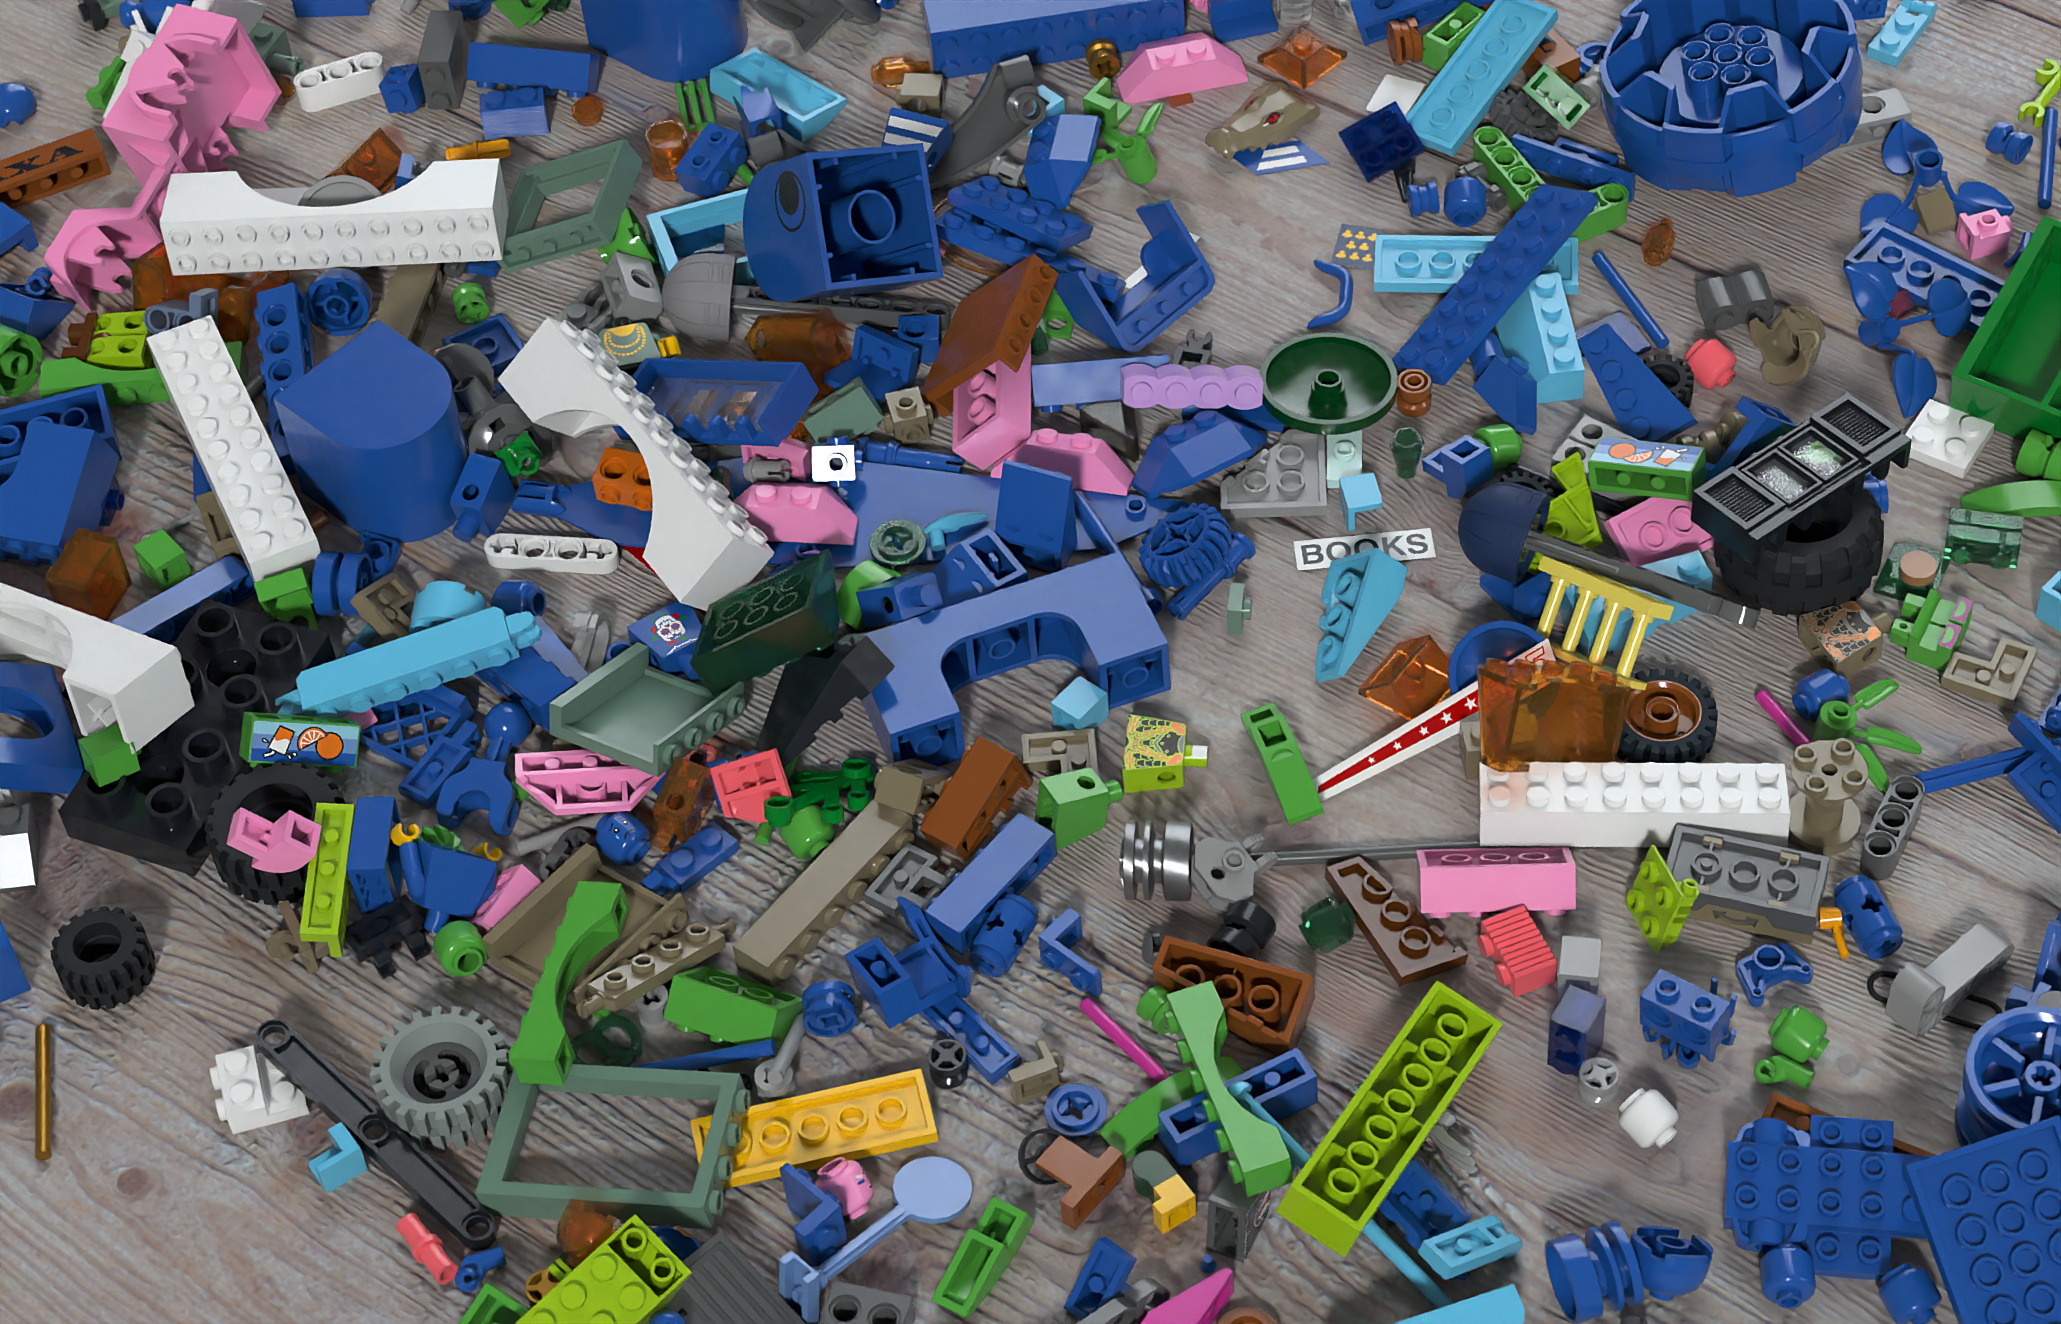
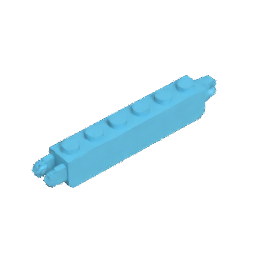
M493 606L301 671L296 679L298 689L275 699L276 706L283 703L277 713L341 718L353 713H362L368 711L371 707L389 701L401 700L412 693L424 689H434L442 683L457 678L469 677L475 672L492 666L504 665L508 661L520 657L519 649L539 642L542 639L543 631L537 625V620L530 611H522L521 613L506 616L502 609Z

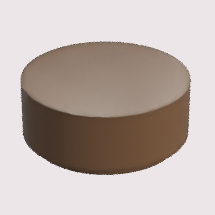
M1908 552L1900 560L1899 576L1905 583L1911 586H1926L1935 579L1937 562L1933 556L1926 552Z

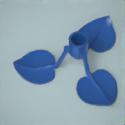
M1901 119L1891 130L1885 141L1882 159L1884 166L1894 175L1903 176L1912 172L1914 174L1912 186L1903 203L1897 196L1892 194H1878L1870 198L1861 211V233L1866 237L1882 220L1911 235L1917 228L1919 216L1908 207L1912 203L1918 186L1931 187L1938 183L1939 180L1942 181L1950 200L1956 202L1953 207L1957 218L1962 213L1971 216L1992 209H1996L2000 216L2007 215L2009 217L2014 212V206L2004 194L1982 182H1965L1961 184L1958 189V195H1956L1947 178L1948 172L1942 170L1943 156L1939 152L1936 143L1927 134L1917 130L1906 120Z
M1862 261L1843 267V271L1848 278L1853 301L1860 314L1867 318L1859 325V338L1865 346L1872 347L1878 345L1879 350L1887 349L1900 353L1894 360L1892 377L1901 413L1904 418H1909L1924 408L1928 400L1933 399L1937 389L1936 374L1928 360L1923 358L1917 359L1915 351L1890 343L1899 336L1900 327L1933 318L1935 328L1941 336L1951 337L1960 334L1966 329L1971 319L1972 307L1965 289L1955 280L1950 278L1939 279L1930 286L1927 294L1928 306L1932 312L1897 321L1895 318L1886 315L1892 310L1889 302L1897 295V284L1892 272L1883 264L1873 261Z

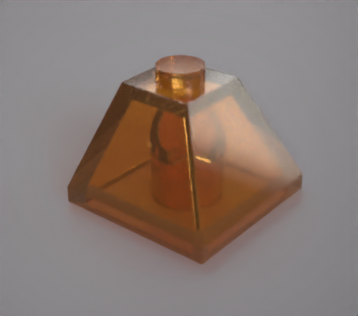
M1300 24L1259 54L1257 61L1302 89H1305L1347 57V51Z

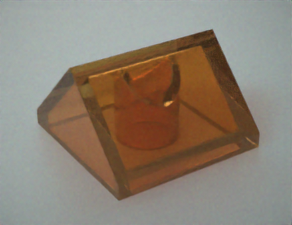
M378 128L362 139L323 179L337 175L358 177L372 184L384 195L396 183L403 152L381 128Z
M1430 635L1399 642L1358 689V694L1411 721L1439 704L1450 691L1448 685V666L1450 660Z

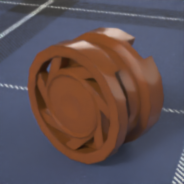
M1414 17L1406 18L1402 23H1399L1397 20L1387 22V42L1390 56L1395 66L1403 65L1408 60L1412 63L1422 61L1421 34L1417 32L1418 23Z

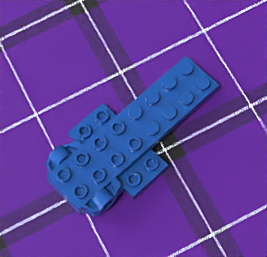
M1811 1115L1810 1131L1808 1134L1805 1131L1797 1130L1787 1125V1123L1779 1119H1757L1753 1123L1743 1125L1735 1141L1728 1140L1723 1229H1730L1732 1231L1736 1246L1757 1253L1766 1254L1772 1247L1783 1243L1798 1245L1802 1250L1811 1255L1814 1261L1815 1275L1881 1281V1278L1891 1271V1236L1927 1239L1901 1167L1933 1156L1893 1153L1894 1121Z

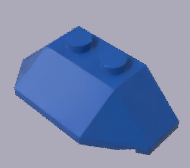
M1059 114L1050 119H1043L1042 122L1033 128L1023 168L1032 199L1049 202L1058 211L1067 208L1071 201L1069 196L1079 187L1091 166L1101 125V119L1098 116L1089 114Z
M1215 410L1201 411L1193 419L1180 425L1170 426L1164 433L1152 439L1132 480L1133 489L1147 498L1153 499L1159 497L1163 492H1173L1193 485L1254 455L1267 442L1266 435L1245 423Z

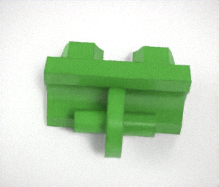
M122 55L116 56L109 67L102 68L99 73L98 85L94 88H89L85 98L93 109H103L106 111L126 65V61L121 59Z

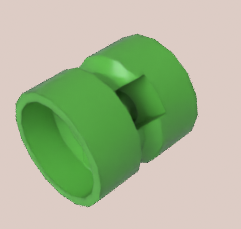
M2032 429L2019 452L2015 466L2016 472L2032 478H2037L2041 475L2043 480L2061 481V440L2055 443L2053 436Z

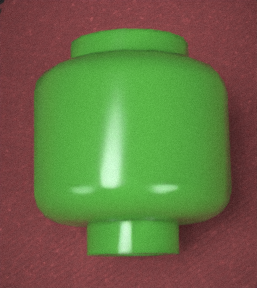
M1500 423L1475 431L1472 438L1490 448L1493 472L1507 469L1511 463L1518 462L1523 443L1519 434L1511 426Z
M809 805L795 812L794 817L791 819V824L780 827L779 833L795 857L799 859L812 857L815 860L830 845L835 835V829L832 824H826L822 821L821 809L818 806Z
M468 921L450 922L442 927L435 936L433 942L434 953L444 970L452 976H470L479 971L488 958L481 933L475 925Z
M1795 1005L1790 1010L1784 1007L1767 1032L1772 1035L1771 1046L1799 1064L1805 1063L1809 1057L1818 1060L1830 1040L1824 1037L1827 1031L1826 1022L1800 1005Z

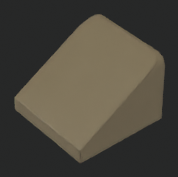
M1945 188L1916 196L1913 210L1918 214L1919 224L1928 236L1957 227L1958 218Z

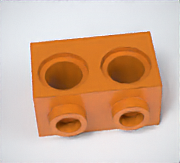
M605 447L592 477L596 499L611 505L620 504L635 507L641 511H652L651 482L642 454Z

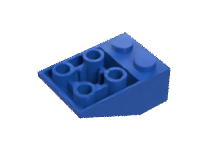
M1005 459L1002 467L995 533L1021 564L1052 572L1066 568L1077 544L1073 479L1071 476L1059 471H1048L1033 467L1024 462L1017 463Z
M990 527L960 542L930 571L935 574L943 602V607L933 611L1028 581L1027 571Z

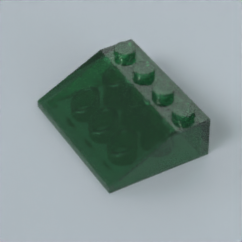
M826 549L709 604L689 664L713 696L728 690L739 681L745 682L753 677H764L775 667L784 663L792 664L798 661L804 654L814 649H825L834 642L840 623L831 552Z

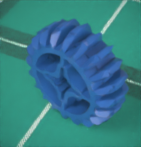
M1192 503L1188 508L1180 506L1178 511L1174 513L1169 511L1167 517L1158 519V524L1148 529L1149 535L1141 539L1143 545L1138 549L1140 554L1139 560L1143 570L1156 585L1161 584L1165 589L1171 586L1178 589L1183 584L1189 587L1197 579L1202 581L1203 576L1207 573H1214L1213 568L1216 565L1224 563L1222 557L1230 553L1229 546L1233 543L1230 525L1220 511H1217L1215 507H1209L1206 503L1199 506L1196 503Z

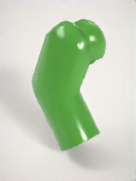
M1784 1055L1762 1059L1754 1067L1755 1078L1763 1084H1774L1789 1080L1807 1089L1815 1076L1814 1071Z

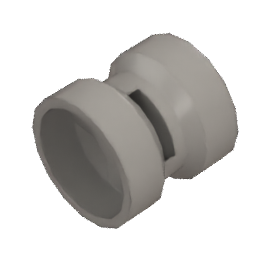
M1595 65L1589 69L1583 79L1575 84L1588 96L1591 106L1587 110L1592 111L1602 104L1600 67Z

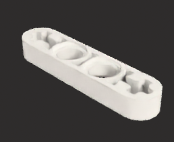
M499 533L490 536L484 544L487 561L495 568L608 574L616 570L620 564L616 544L607 539ZM539 548L544 550L537 557L526 555L532 549ZM573 550L578 552V554L571 559H563L560 557L561 554H563L566 551Z

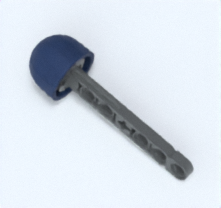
M1496 483L1475 493L1461 512L1458 523V536L1462 550L1474 566L1487 574L1519 584L1527 573L1537 552L1746 627L1755 628L1761 610L1756 607L1545 533L1544 528L1550 509V495L1515 483Z

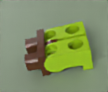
M145 311L105 313L99 317L97 312L87 313L84 323L69 325V342L71 346L78 347L63 348L61 359L77 358L89 365L118 371L153 368L154 360L146 338L155 334L151 333L144 324L143 317Z

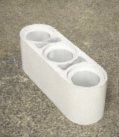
M365 52L304 70L294 78L300 107L306 112H318L381 92L379 84L386 75L382 56L376 52Z

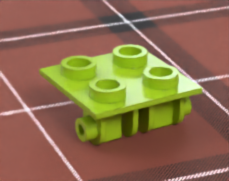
M1651 845L1645 860L1640 865L1634 884L1627 893L1625 903L1653 953L1658 954L1661 946L1668 947L1671 943H1675L1678 940L1679 933L1691 912L1690 907L1693 906L1695 899L1699 895L1697 882L1693 879L1686 878L1683 882L1676 881L1656 846Z

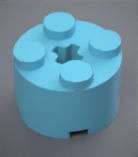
M433 581L427 583L425 590L420 592L419 589L416 592L409 635L485 610L487 607L486 600L476 590L474 595L466 592V585L458 582Z

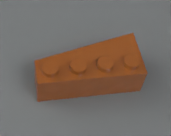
M1167 935L1164 936L1152 967L1155 986L1162 985L1169 991V994L1212 980L1224 1007L1227 1029L1276 1057L1297 1048L1315 999L1312 975Z

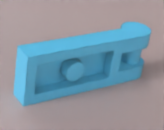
M1902 0L1898 9L1868 46L1867 57L1897 67L1933 20L1938 5L1931 1L1924 3L1918 0Z
M1489 1215L1424 1240L1418 1254L1435 1272L1447 1280L1503 1257L1506 1260H1510L1521 1250L1523 1242L1515 1234H1508L1503 1229V1223L1495 1215Z

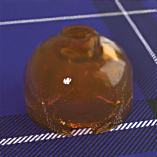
M576 1199L569 1201L556 1229L558 1246L569 1257L566 1265L573 1270L624 1224L610 1214L605 1217L594 1212L595 1206Z

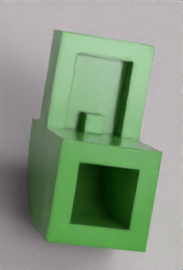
M872 560L860 563L843 581L830 613L855 629L877 627L878 625L865 627L856 592L901 577V575L892 569L883 568ZM884 597V600H883L884 607H885L887 601H891L890 598Z

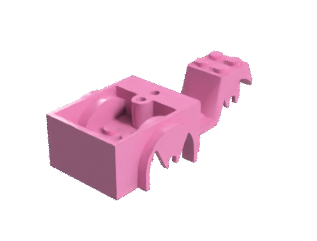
M176 4L151 46L133 64L129 73L128 83L101 124L143 188L135 197L131 207L74 209L46 251L44 263L53 274L50 282L60 295L72 298L86 312L93 313L90 301L92 288L110 294L123 292L124 289L121 285L115 283V280L121 275L133 276L134 273L122 260L156 257L166 250L159 222L171 174L229 171L231 168L228 163H223V159L229 155L237 157L239 153L229 142L230 139L223 130L243 127L264 133L268 131L269 127L265 119L282 91L239 19Z

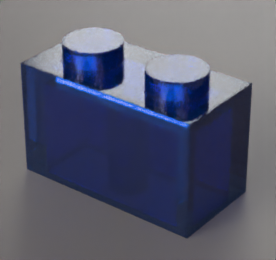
M1571 984L1569 985L1549 1021L1547 1065L1554 1067L1560 1073L1579 1077L1581 1065L1586 1060L1596 1057L1603 1045L1606 1012L1605 998Z

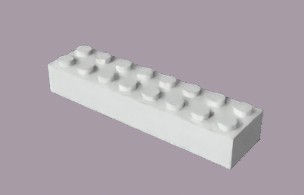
M1479 762L1480 846L1650 847L1655 845L1656 847H1671L1677 825L1786 848L1788 846L1790 806L1785 764L1729 762Z

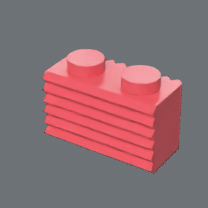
M1524 905L1481 921L1480 935L1477 936L1479 949L1485 958L1491 956L1495 963L1494 972L1497 981L1502 987L1508 986L1514 997L1518 998L1521 994L1525 995L1527 992H1533L1535 989L1539 990L1542 986L1546 987L1556 982L1557 960L1550 951L1549 946H1547L1546 941L1543 940L1542 934L1536 928L1532 917L1529 916Z

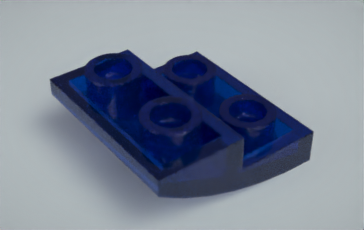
M1396 101L1338 132L1342 143L1367 183L1426 152Z

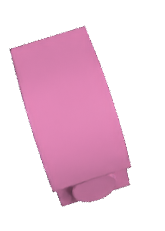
M241 807L233 814L227 845L252 856L251 867L272 873L292 872L300 869L316 856L322 826L291 810L286 812L275 823H272Z

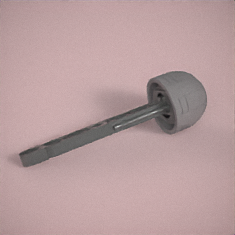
M700 253L688 256L679 261L669 271L662 288L663 308L672 324L684 334L706 341L715 340L717 342L725 341L729 343L734 313L898 327L899 316L939 315L941 331L948 329L951 322V308L944 304L919 301L916 303L909 300L853 295L777 302L769 298L760 287L736 285V255Z

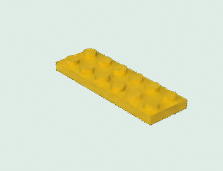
M921 1068L750 1106L748 1113H744L742 1117L741 1143L738 1147L734 1148L732 1155L733 1173L731 1179L725 1181L724 1189L781 1177L780 1168L785 1163H789L796 1170L802 1168L808 1171L821 1168L840 1157H844L847 1161L857 1160L937 1142V1130ZM713 1115L690 1120L699 1164Z

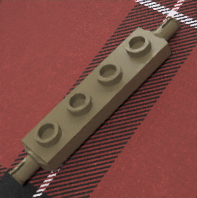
M726 918L719 924L710 927L700 922L691 924L670 938L661 941L656 946L633 957L612 971L605 973L588 984L589 998L576 1005L577 1013L585 1019L598 1010L617 1011L673 979L674 974L684 972L726 948L725 937L736 931L734 921L732 919L729 921V918Z

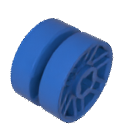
M321 551L318 554L312 578L313 603L318 615L339 616L343 613L344 616L361 617L349 601L356 593L374 583L373 565L368 553L347 552L344 556L342 552Z

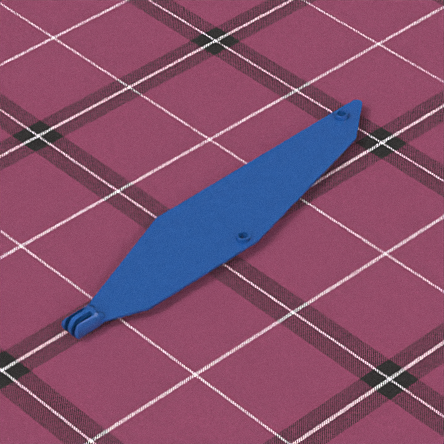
M743 457L705 463L711 470L709 473L710 477L721 483L729 491L728 498L731 502L753 485L744 477L743 469L745 463H743ZM833 458L837 465H843V461L840 458ZM864 462L863 471H858L857 478L850 480L849 486L831 487L858 517L859 524L854 545L766 541L775 552L766 564L780 566L789 559H792L794 563L805 560L802 553L811 550L821 552L830 570L855 568L866 560H872L880 566L940 562L960 542L990 527L995 532L1001 479ZM813 471L806 482L791 477L787 481L791 483L829 485V481H813ZM521 479L512 504V510L515 513L559 518L599 539L611 540L616 545L645 548L648 542L652 511H641L635 507L620 504L611 505L597 500L592 481L565 486L558 483ZM1073 489V491L1079 490L1084 494L1117 545L1148 532L1149 528L1155 527L1158 524V519L1167 517L1169 511L1174 513L1178 511L1180 506L1189 507L1188 503L1178 500L1149 499L1146 496L1129 494L1123 496ZM1075 508L1077 544L1073 552L1104 550ZM971 512L987 514V517L980 521L963 526L955 532L945 533L946 548L942 551H933L930 536L921 532L931 522L948 515Z

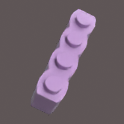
M1130 364L1122 367L1120 371V395L1123 403L1133 408H1149L1159 404L1166 408L1181 409L1193 404L1203 409H1218L1229 405L1236 409L1249 410L1262 405L1263 380L1257 369L1245 365L1231 366L1223 370L1214 365H1199L1188 369L1182 365L1167 364L1155 369L1145 364Z

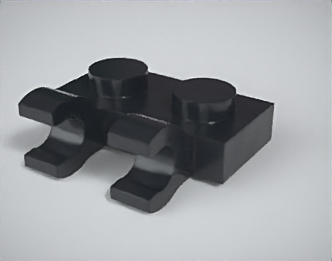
M406 894L346 927L344 940L346 946L359 963L370 958L382 979L396 973V969L390 962L392 958L386 949L399 941H404L410 954L416 961L430 954L423 944L426 942L425 938L419 931L424 926L423 917Z

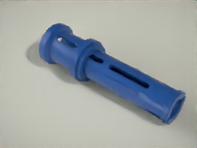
M862 436L859 442L858 450H863L864 462L963 473V469L960 466L949 465L964 466V458L959 455L905 448L893 440L889 443L870 441L865 436Z
M1232 532L1231 538L1233 543L1229 546L1230 553L1222 557L1224 563L1216 565L1213 568L1214 573H1207L1203 576L1202 581L1197 579L1192 582L1191 586L1188 587L1186 585L1178 595L1167 603V609L1173 617L1181 613L1178 616V620L1183 621L1223 579L1232 578L1237 572L1236 568L1245 559H1251L1255 555V547L1248 537L1240 532Z

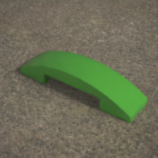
M2033 480L2012 482L1967 494L1960 499L1965 529L2000 528L2003 518L2061 516V481Z
M1231 1056L1219 1057L1217 1069L1223 1083L1244 1073ZM1191 1067L1172 1075L1147 1090L1117 1113L1099 1131V1136L1108 1147L1111 1145L1123 1153L1124 1162L1154 1145V1135L1159 1133V1113L1202 1093H1195L1188 1073V1070L1192 1069Z

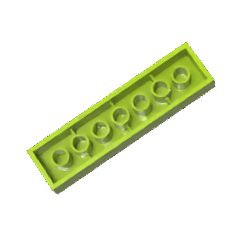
M1436 980L1292 1182L1275 1212L1345 1258L1476 1068L1503 1023Z

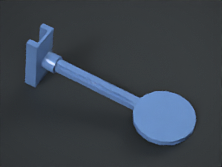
M923 1157L905 1164L895 1175L892 1187L894 1201L897 1206L818 1267L809 1266L792 1251L779 1259V1295L792 1309L794 1308L802 1315L801 1319L805 1324H819V1292L828 1286V1281L909 1219L936 1224L949 1222L960 1216L970 1205L973 1190L970 1176L960 1165L946 1158Z

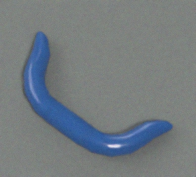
M1317 259L1314 260L1315 267L1321 272L1339 279V304L1332 312L1316 316L1307 325L1308 329L1335 324L1345 318L1350 311L1353 297V279L1349 271L1342 266Z

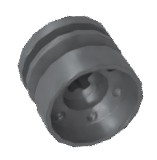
M1127 821L1125 834L1120 844L1119 872L1124 887L1125 900H1135L1138 883H1143L1144 900H1151L1155 884H1162L1165 901H1191L1193 885L1190 883V859L1194 855L1193 822L1168 821L1163 838H1156L1153 821H1146L1144 838H1139L1138 821Z

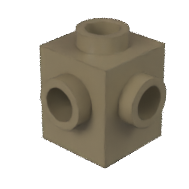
M919 387L886 393L887 413L883 414L886 434L893 433L894 440L900 443V445L930 439L928 425L934 424L933 413L930 404H923Z

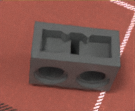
M833 1281L819 1324H914L916 1317L913 1299L910 1296ZM846 1317H852V1318H854V1319H852L851 1321H848V1322H841V1321H840V1320H842L843 1318H846Z

